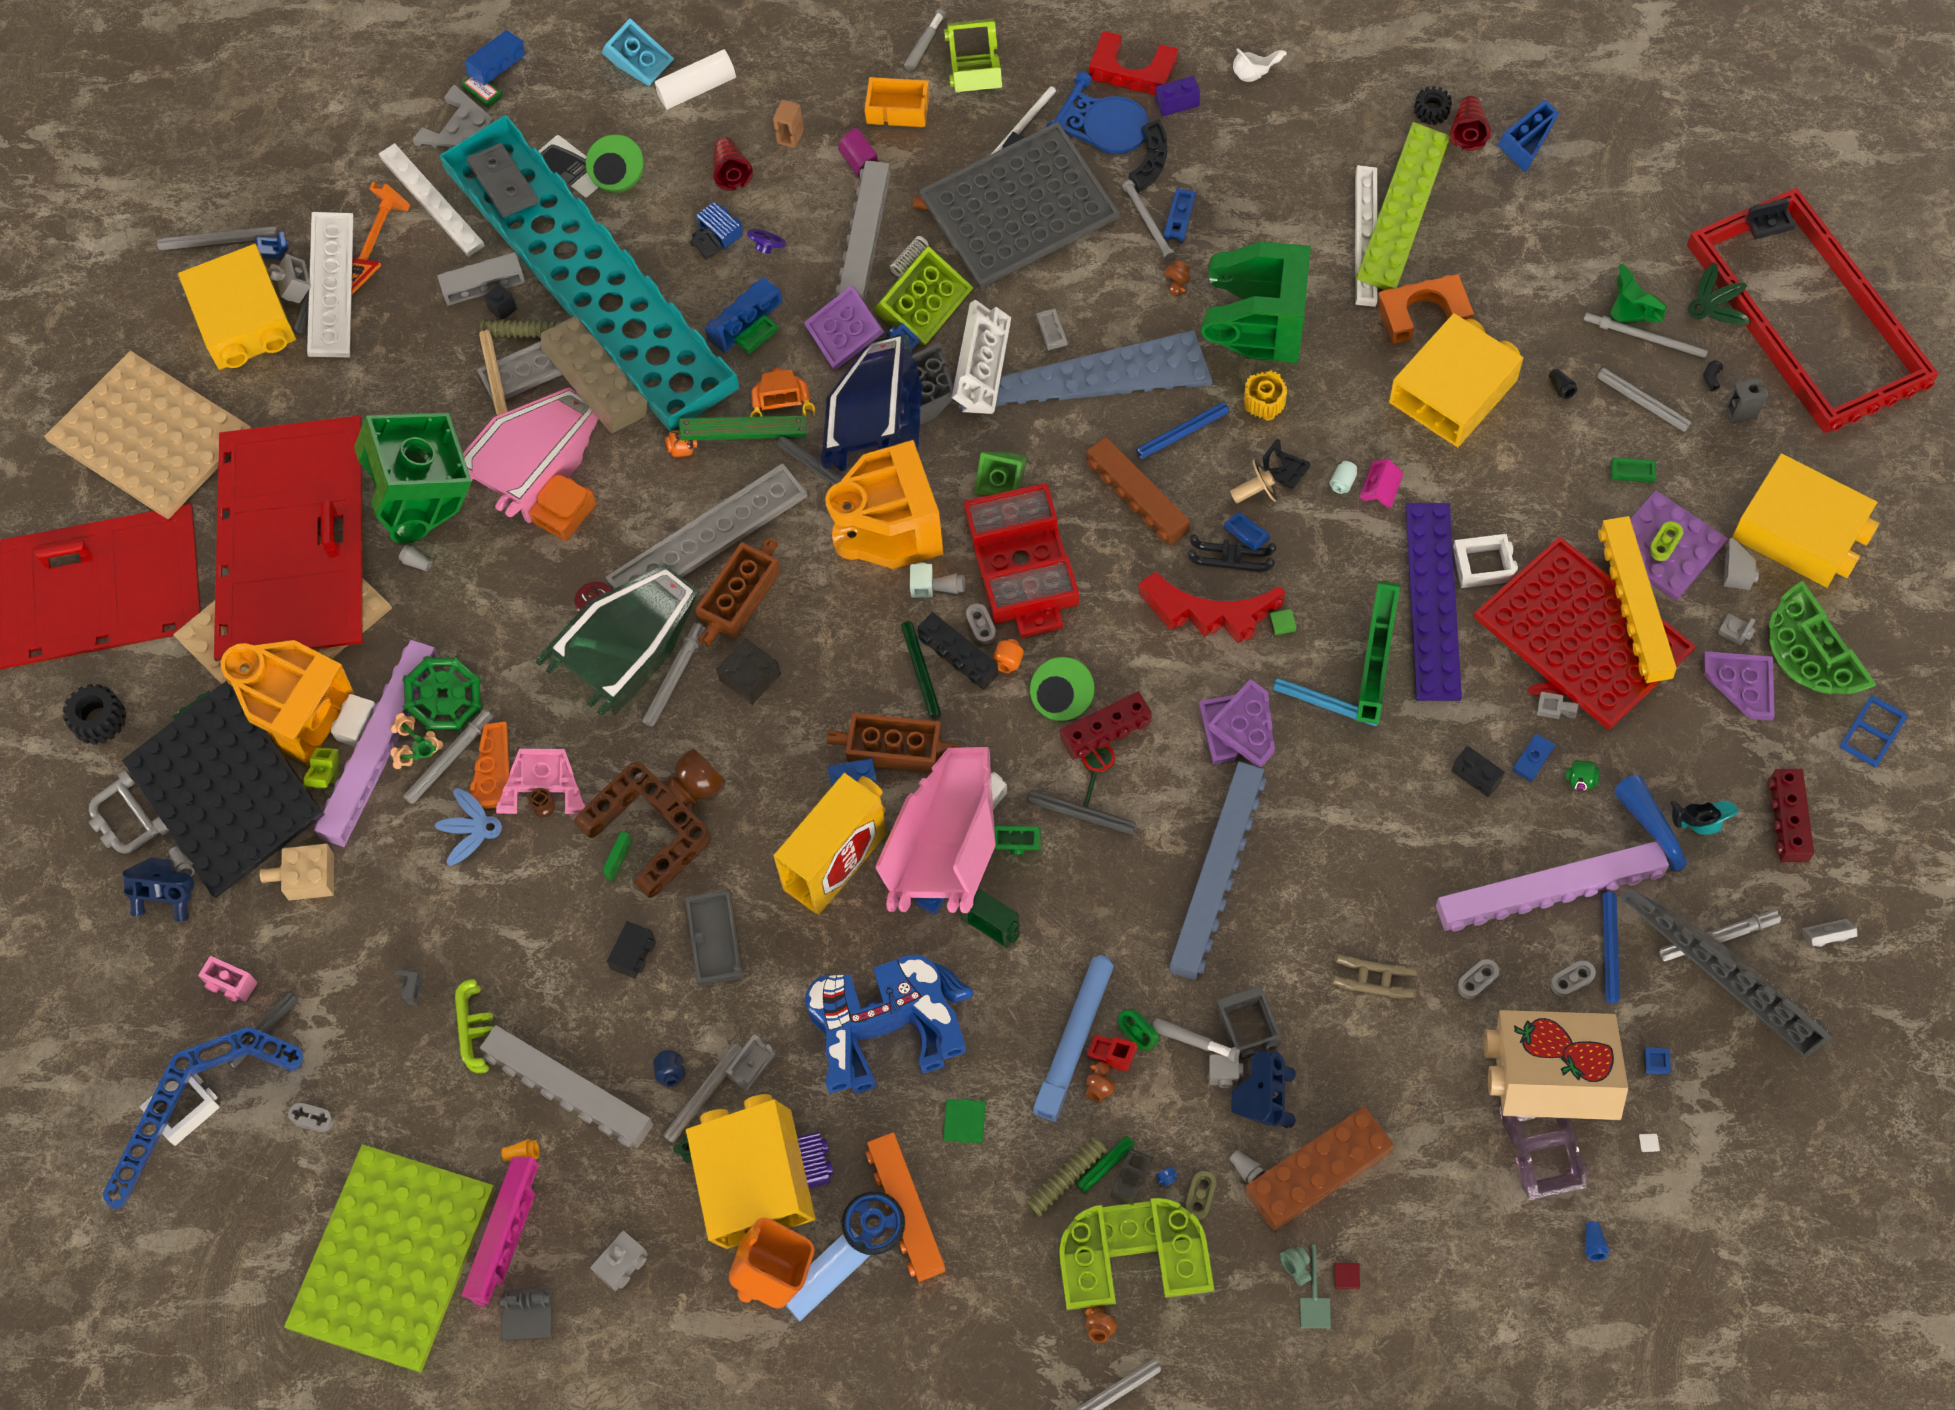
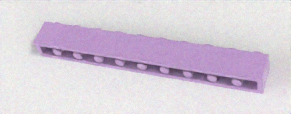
M410 640L408 646L403 649L402 658L399 664L394 667L392 678L383 689L382 698L375 704L373 715L370 721L365 724L364 733L361 739L356 742L351 759H348L345 763L344 772L341 778L336 781L331 798H328L325 803V810L323 812L325 815L315 823L314 831L321 840L345 847L390 757V750L395 747L400 737L398 732L392 733L390 727L394 724L398 713H403L408 717L411 715L403 709L404 682L402 678L423 661V657L439 658L435 647ZM427 669L415 680L422 682L428 677ZM413 687V701H416L420 697V692L418 688Z
M1652 842L1439 897L1436 909L1444 931L1452 930L1455 932L1464 929L1467 925L1474 924L1479 926L1485 924L1490 919L1502 920L1513 913L1525 914L1530 912L1532 908H1548L1555 902H1571L1578 896L1585 895V897H1590L1597 894L1598 891L1605 889L1613 891L1621 885L1629 884L1632 886L1639 884L1644 879L1651 878V880H1656L1664 876L1669 864L1660 845L1657 842Z

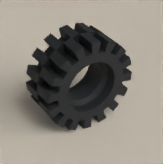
M1428 86L1425 88V91L1423 89L1420 90V93L1416 96L1414 113L1418 119L1421 117V122L1424 123L1427 120V124L1430 125L1433 122L1434 125H1437L1438 121L1442 123L1444 119L1448 118L1452 100L1451 95H1447V90L1442 92L1443 88L1439 87L1437 90L1436 86H1432V89ZM1436 103L1440 105V107L1430 108L1426 104Z

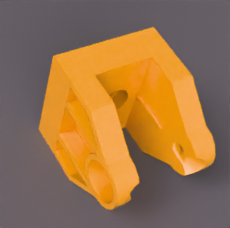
M914 440L863 454L846 476L828 490L825 497L826 508L835 522L832 531L833 547L842 558L849 560L860 559L891 569H897L943 555L939 510ZM845 504L852 505L849 510L843 509ZM850 532L856 533L854 538H849L847 535Z
M295 640L255 646L247 643L236 644L230 647L221 659V671L227 682L233 686L248 721L268 731L283 755L309 767L310 758L315 749L321 748L331 732L334 720L338 719L343 702L347 701L350 694L354 695L342 664ZM242 666H250L245 673L241 672Z

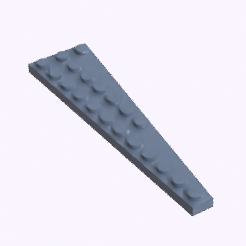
M1192 330L1001 376L995 406L1005 405L1008 402L1022 404L1029 400L1042 402L1050 398L1063 400L1114 395L1117 393L1126 394L1132 393L1134 390H1144V392L1153 391L1155 388H1165V390L1173 389L1175 386H1185L1186 388L1212 385V379L1195 331ZM957 402L958 409H963V405Z

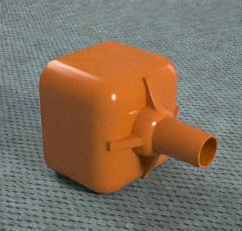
M760 1218L739 1243L729 1273V1282L738 1290L739 1299L745 1303H749L754 1299L773 1308H782L803 1288L814 1255V1245L808 1238L771 1219Z

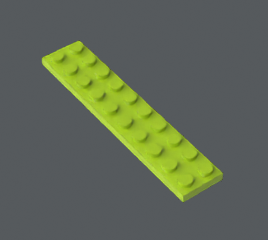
M1415 122L1412 123L1358 271L1357 280L1384 290L1398 287L1450 135Z

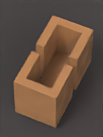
M781 100L773 117L777 144L796 148L804 131L799 104Z

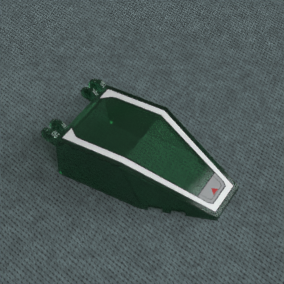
M663 565L591 599L541 652L536 664L541 666L548 659L551 664L547 667L546 672L551 674L562 663L597 691L588 701L587 705L589 707L594 706L603 696L607 701L600 706L597 713L602 716L611 709L612 713L617 715L673 653L699 591L667 565Z

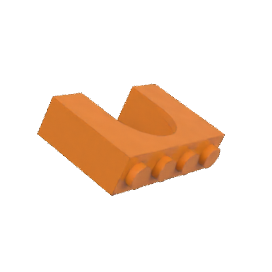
M1459 274L1446 275L1439 279L1425 280L1412 285L1406 284L1399 288L1385 289L1378 294L1377 306L1392 344L1412 340L1414 326L1407 309L1419 301H1429L1440 306L1445 312L1447 320L1453 313L1464 320L1474 318V312Z

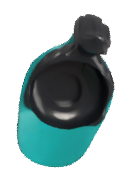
M1676 801L1670 802L1673 808L1672 820L1674 825L1678 828H1691L1700 835L1719 833L1723 828V822L1739 812L1738 808L1729 801L1689 804L1685 808H1682Z

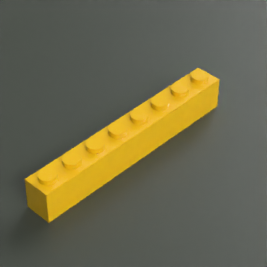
M1630 517L1603 520L1602 527L1598 531L1599 540L1601 543L1604 542V556L1611 565L1610 576L1612 580L1615 579L1617 585L1615 587L1616 596L1618 599L1621 598L1622 616L1627 618V632L1634 641L1633 652L1635 656L1639 657V672L1641 676L1644 675L1646 683L1673 679L1677 668Z

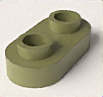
M1200 1171L1192 1179L1185 1209L1191 1214L1193 1213L1198 1220L1204 1219L1211 1207L1216 1189V1178L1212 1173ZM1201 1182H1206L1208 1184V1187L1206 1189H1203L1200 1187L1199 1184ZM1200 1205L1202 1210L1197 1212L1193 1209V1206Z

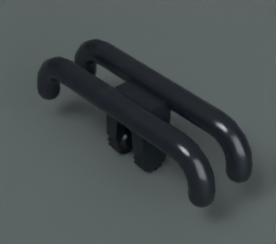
M1193 534L1190 536V543L1193 547L1205 551L1222 552V559L1198 556L1193 549L1189 550L1188 558L1193 563L1202 566L1264 572L1273 568L1275 564L1273 558L1267 559L1265 563L1240 561L1241 555L1270 556L1276 551L1275 543H1270L1267 548H1258L1254 551L1250 547L1242 546L1243 541H1238L1236 545H1230L1227 539H1224V544L1203 542L1198 539L1197 535Z

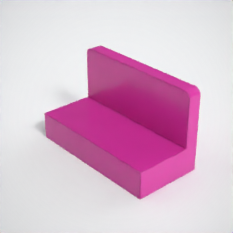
M1389 459L1372 462L1359 497L1363 501L1378 499L1385 507H1392L1403 472Z

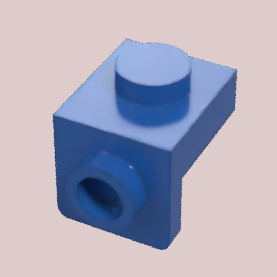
M279 232L277 238L257 237L255 241L262 258L282 260L284 252L288 250V240L284 238V232Z

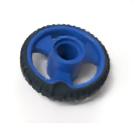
M871 1191L858 1195L851 1200L842 1216V1231L846 1241L853 1249L865 1255H878L890 1251L899 1243L905 1230V1216L901 1206L893 1197L883 1192ZM870 1201L883 1202L894 1212L884 1217V1214L879 1209L870 1208L869 1203ZM854 1212L861 1214L860 1223L863 1233L856 1238L853 1236L850 1228V1221ZM875 1218L880 1221L879 1225L875 1228L867 1226L870 1219ZM886 1228H892L895 1231L892 1237L885 1243L872 1246V1238L882 1236Z

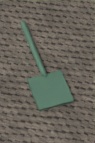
M1312 1244L1313 1298H1300L1301 1328L1331 1329L1330 1298L1317 1297L1316 1245Z

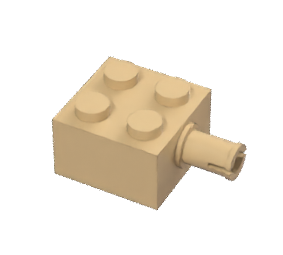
M328 844L282 848V865L279 868L261 869L260 880L262 883L281 881V891L289 901L334 896V853Z

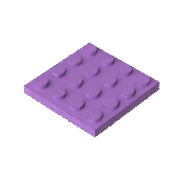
M1656 490L1630 519L1650 584L1675 601L1682 596L1728 541L1727 537ZM1670 521L1680 524L1683 528V535L1671 556L1665 561H1658L1652 558L1649 548L1662 525Z

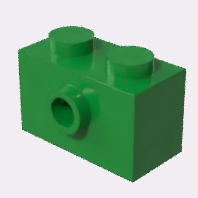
M994 826L995 850H1010L1011 855H1024V851H1041L1042 828Z

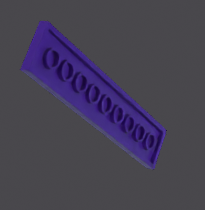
M1406 503L1416 701H1461L1462 691L1450 503Z

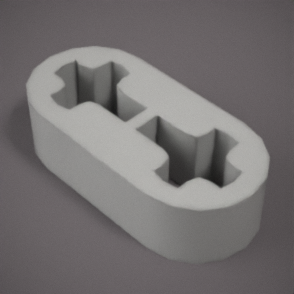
M296 1103L291 1106L288 1112L289 1119L298 1127L317 1132H327L334 1125V1118L331 1113L326 1109ZM303 1111L308 1115V1118L300 1116L298 1119L295 1114ZM324 1116L327 1122H322L320 1125L314 1118L322 1119Z

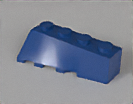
M764 277L754 282L749 290L739 295L733 304L723 309L718 317L707 324L705 327L707 339L722 352H727L736 344L734 339L764 314L766 316L769 315L783 302L781 290Z

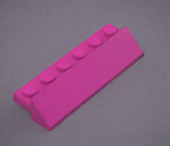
M512 1157L461 1295L471 1299L476 1305L485 1307V1304H489L495 1285H503L535 1197V1192L531 1188L539 1167L535 1158Z

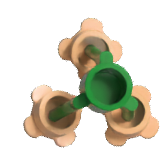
M403 713L396 715L394 724L390 727L391 732H398L402 736L410 734L415 741L412 744V751L408 745H403L398 749L394 747L390 750V755L394 761L392 765L395 769H400L401 766H411L413 759L418 760L420 757H431L433 753L443 747L442 741L437 740L433 731H427L423 738L413 731L415 723L413 716L408 717Z

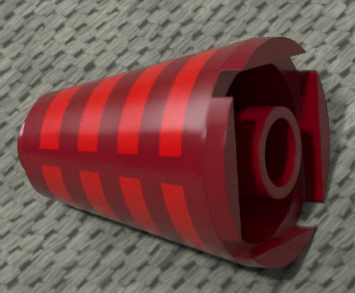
M1467 96L1462 99L1450 130L1452 143L1456 147L1457 145L1461 146L1462 150L1466 151L1478 150L1484 147L1488 139L1490 140L1491 127L1480 100L1475 96Z
M728 137L719 138L714 144L713 178L716 185L727 191L737 190L736 187L740 186L742 188L745 187L753 177L751 163L732 139Z

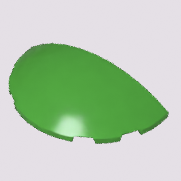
M1801 581L1788 590L1781 598V603L1776 611H1773L1769 624L1771 651L1781 669L1797 683L1822 693L1851 694L1876 686L1875 681L1853 650L1848 649L1828 621L1826 612L1806 584Z

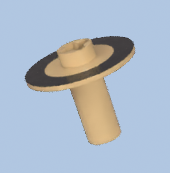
M1254 459L1253 466L1257 476L1230 490L1236 503H1239L1265 489L1269 497L1276 502L1277 495L1273 488L1275 480L1269 470L1265 471L1261 464Z

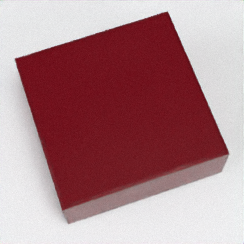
M1334 1263L1335 1289H1360V1263Z

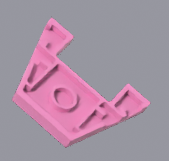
M519 749L500 801L496 806V813L517 814L518 792H532L534 789L544 788L549 792H564L565 814H579L585 808V804L582 801L565 749Z

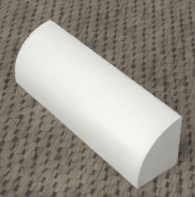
M723 49L656 80L655 86L658 97L667 110L736 78V74L727 52Z

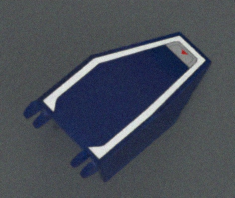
M906 334L875 340L866 346L826 399L823 448L820 454L821 463L825 469L830 468L832 462L840 471H846L848 452L878 445V450L887 448L889 443L891 447L914 440L918 452L922 382L918 376V369L914 363L913 353Z

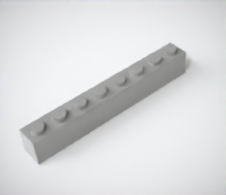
M865 161L864 169L861 168L860 170L861 185H857L856 196L858 200L854 201L853 213L855 215L854 218L851 217L850 219L851 234H847L846 246H848V249L843 253V263L845 264L844 268H840L839 279L841 283L837 284L836 296L853 285L864 302H866L891 176L889 163Z
M495 1025L480 1046L485 1061L492 1065L496 1063L503 1067L502 1070L511 1077H514L516 1074L522 1078L521 1082L532 1089L534 1086L541 1090L540 1093L549 1100L557 1099L560 1101L559 1105L569 1112L575 1110L580 1113L579 1117L589 1124L593 1121L599 1125L598 1129L608 1136L611 1133L619 1137L617 1140L628 1148L632 1145L638 1149L653 1127L651 1119L497 1025Z

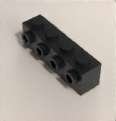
M932 612L918 626L920 641L932 648L939 657L947 660L957 671L967 676L973 684L978 685L984 690L998 676V663Z

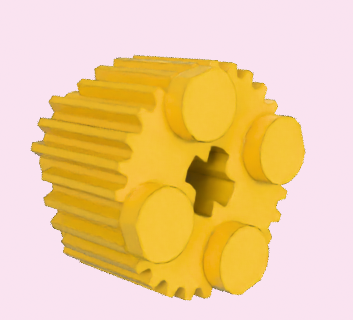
M1270 370V372H1265V374L1261 372V374L1257 373L1256 376L1250 375L1247 378L1244 390V407L1247 412H1251V415L1254 414V417H1263V419L1269 421L1273 420L1275 415L1278 416V413L1284 410L1287 386H1285L1286 383L1283 382L1280 374H1276V371L1273 373Z

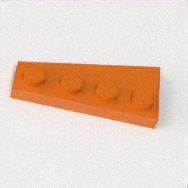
M506 721L484 724L478 761H476L474 769L475 775L470 787V794L479 802L483 809L496 808L510 776L509 733Z

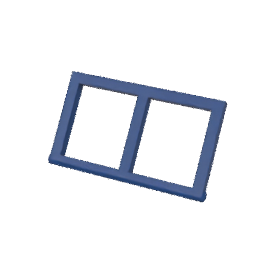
M1871 695L1839 747L1876 768L1908 717V714ZM1872 702L1901 718L1890 736L1861 721ZM1857 726L1886 741L1876 760L1847 745Z

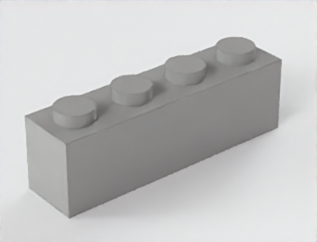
M516 252L437 275L447 306L483 296L498 284L506 289L526 283Z

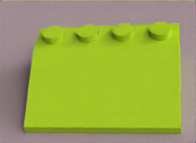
M927 246L872 310L892 327L898 328L903 323L920 339L918 343L925 346L971 292L973 287L935 251Z

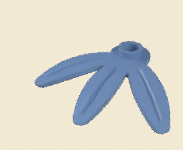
M459 788L453 791L454 796L462 809L473 820L467 818H448L435 824L436 829L448 833H472L453 849L447 859L449 866L466 859L480 846L485 838L494 839L499 836L502 830L501 822L497 818L487 817L479 802L471 794ZM493 824L495 828L492 831H488L486 825Z

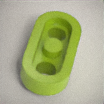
M1670 521L1662 525L1649 548L1652 558L1658 561H1665L1671 556L1683 535V528L1680 524Z

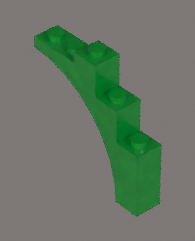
M1378 580L1363 666L1356 721L1379 724L1389 651L1400 591V584Z

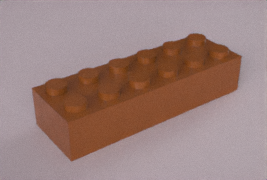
M1364 1106L1247 1184L1245 1193L1271 1230L1275 1232L1389 1155L1394 1144Z

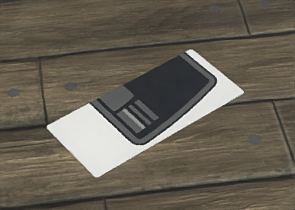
M556 135L539 150L553 173L557 172L567 184L587 198L598 188L587 173V156L561 136Z

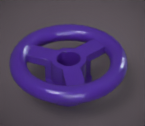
M759 229L747 231L748 237L757 242L755 249L759 252L770 254L772 247L784 248L786 246L785 240L773 233Z

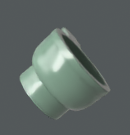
M1301 1246L1288 1248L1280 1253L1279 1257L1283 1267L1294 1277L1298 1286L1301 1287L1311 1280V1276L1305 1268L1310 1263V1258Z

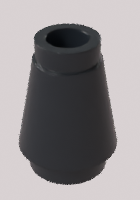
M1554 369L1549 373V378L1559 397L1569 399L1576 394L1577 387L1575 381L1559 369Z

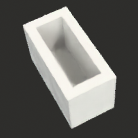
M352 694L349 695L347 701H344L341 706V713L338 719L334 720L331 727V733L336 741L355 746L364 733L365 724L370 721L373 715L374 701Z

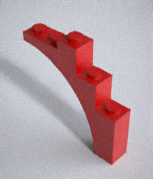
M1157 572L1139 583L1138 592L1170 630L1176 626H1182L1189 619L1205 637L1209 633L1217 632L1222 625L1237 643L1249 640L1255 634L1256 622L1262 621L1271 610L1279 609L1283 605L1285 591L1281 586H1278L1263 595L1251 599L1213 601L1198 598L1179 590L1168 583Z

